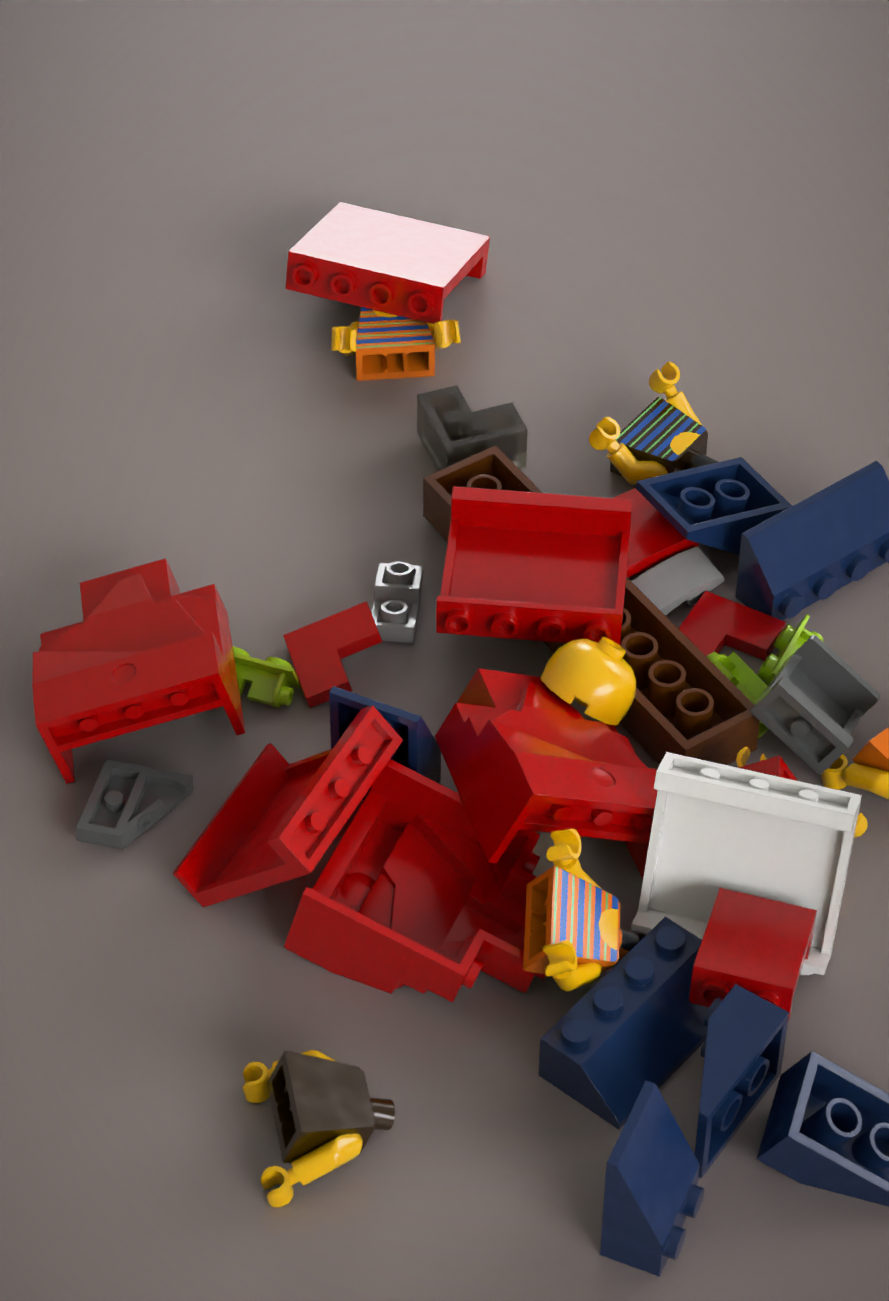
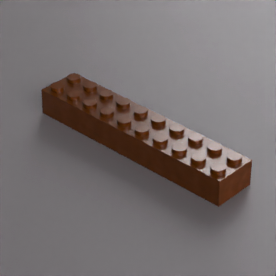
M495 445L424 477L423 516L448 542L453 486L543 492ZM626 577L620 646L626 650L623 659L633 669L636 679V693L628 712L620 721L622 726L659 764L666 752L728 765L736 761L737 754L744 747H748L750 753L757 750L760 720L750 712L754 704ZM543 641L553 653L567 644Z

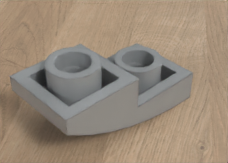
M697 546L661 562L631 582L664 615H667L684 601L690 607L701 598L705 591L710 592L724 582L725 579Z
M402 561L379 563L372 615L382 641L414 643L422 590L423 566L410 565Z

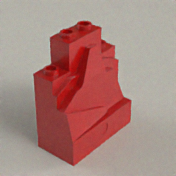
M166 558L79 583L83 621L40 634L41 647H39V652H33L32 666L35 724L66 784L75 782L73 748L221 706L224 707L236 736L245 734L228 613L215 584L180 593Z
M478 668L457 701L458 703L455 702L440 726L435 739L488 862L497 863L519 829L546 833L575 829L579 836L625 841L643 879L658 791L654 789L657 769L648 768L637 757L628 737L619 734L614 725L584 719L575 708L551 691L540 677Z
M390 759L372 784L370 792L313 888L306 887L283 948L334 974L392 994L393 990L407 985L422 994L431 991L453 1003L462 985L472 989L480 971L526 994L535 976L542 980L546 977V974L523 970L527 884L537 878V876L533 875V872L541 857L534 854L533 851L540 834L534 831L519 829L497 863H489L459 793Z

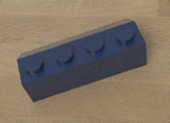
M874 461L743 532L735 597L745 606L783 621L786 618L795 617L802 609L818 600L827 599L836 590L850 582L862 579L868 572L882 564L889 563V479L883 466L878 461Z
M665 916L540 1038L539 1076L619 1130L626 1123L645 1081L656 1084L659 1089L707 1038L708 1027L704 1026V1018L709 1007L693 1004L689 1001L693 965L702 939Z

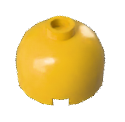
M602 637L599 643L589 639H578L563 645L549 659L540 677L551 691L570 705L574 700L586 707L585 714L614 726L618 725L626 715L636 693V679L633 669L623 659L626 650L606 637Z

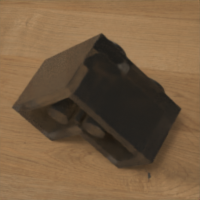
M457 385L417 395V433L437 471L495 445L519 469L526 468L528 429L512 402L472 412Z

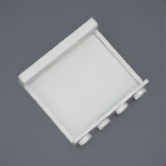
M666 752L656 771L654 789L658 791L639 907L631 924V931L644 933L646 936L666 916L700 939H703L719 888L817 910L811 949L808 959H804L800 974L811 975L815 973L824 975L832 954L862 795Z

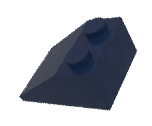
M742 457L639 480L635 487L685 539L740 555L743 532L792 506Z
M335 686L332 687L329 692L331 749L334 748L359 711L373 705L403 739L390 759L437 783L441 781V750L421 716ZM371 787L363 797V800H365V798L367 797L368 793L371 790Z
M737 984L734 985L723 1000L717 998L713 1001L704 1018V1026L708 1027L707 1038L700 1052V1056L704 1058L694 1152L700 1164L699 1178L704 1176L781 1074L789 1012Z
M811 1051L780 1075L756 1159L800 1184L889 1207V1094Z
M645 1081L606 1163L600 1255L660 1277L667 1259L676 1260L680 1254L686 1235V1229L682 1228L687 1216L691 1218L696 1217L703 1200L704 1188L697 1186L700 1164L657 1085L649 1081Z

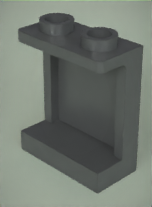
M812 635L784 662L750 712L820 775L851 746L854 738L850 734L861 717L878 702L880 694L817 636Z

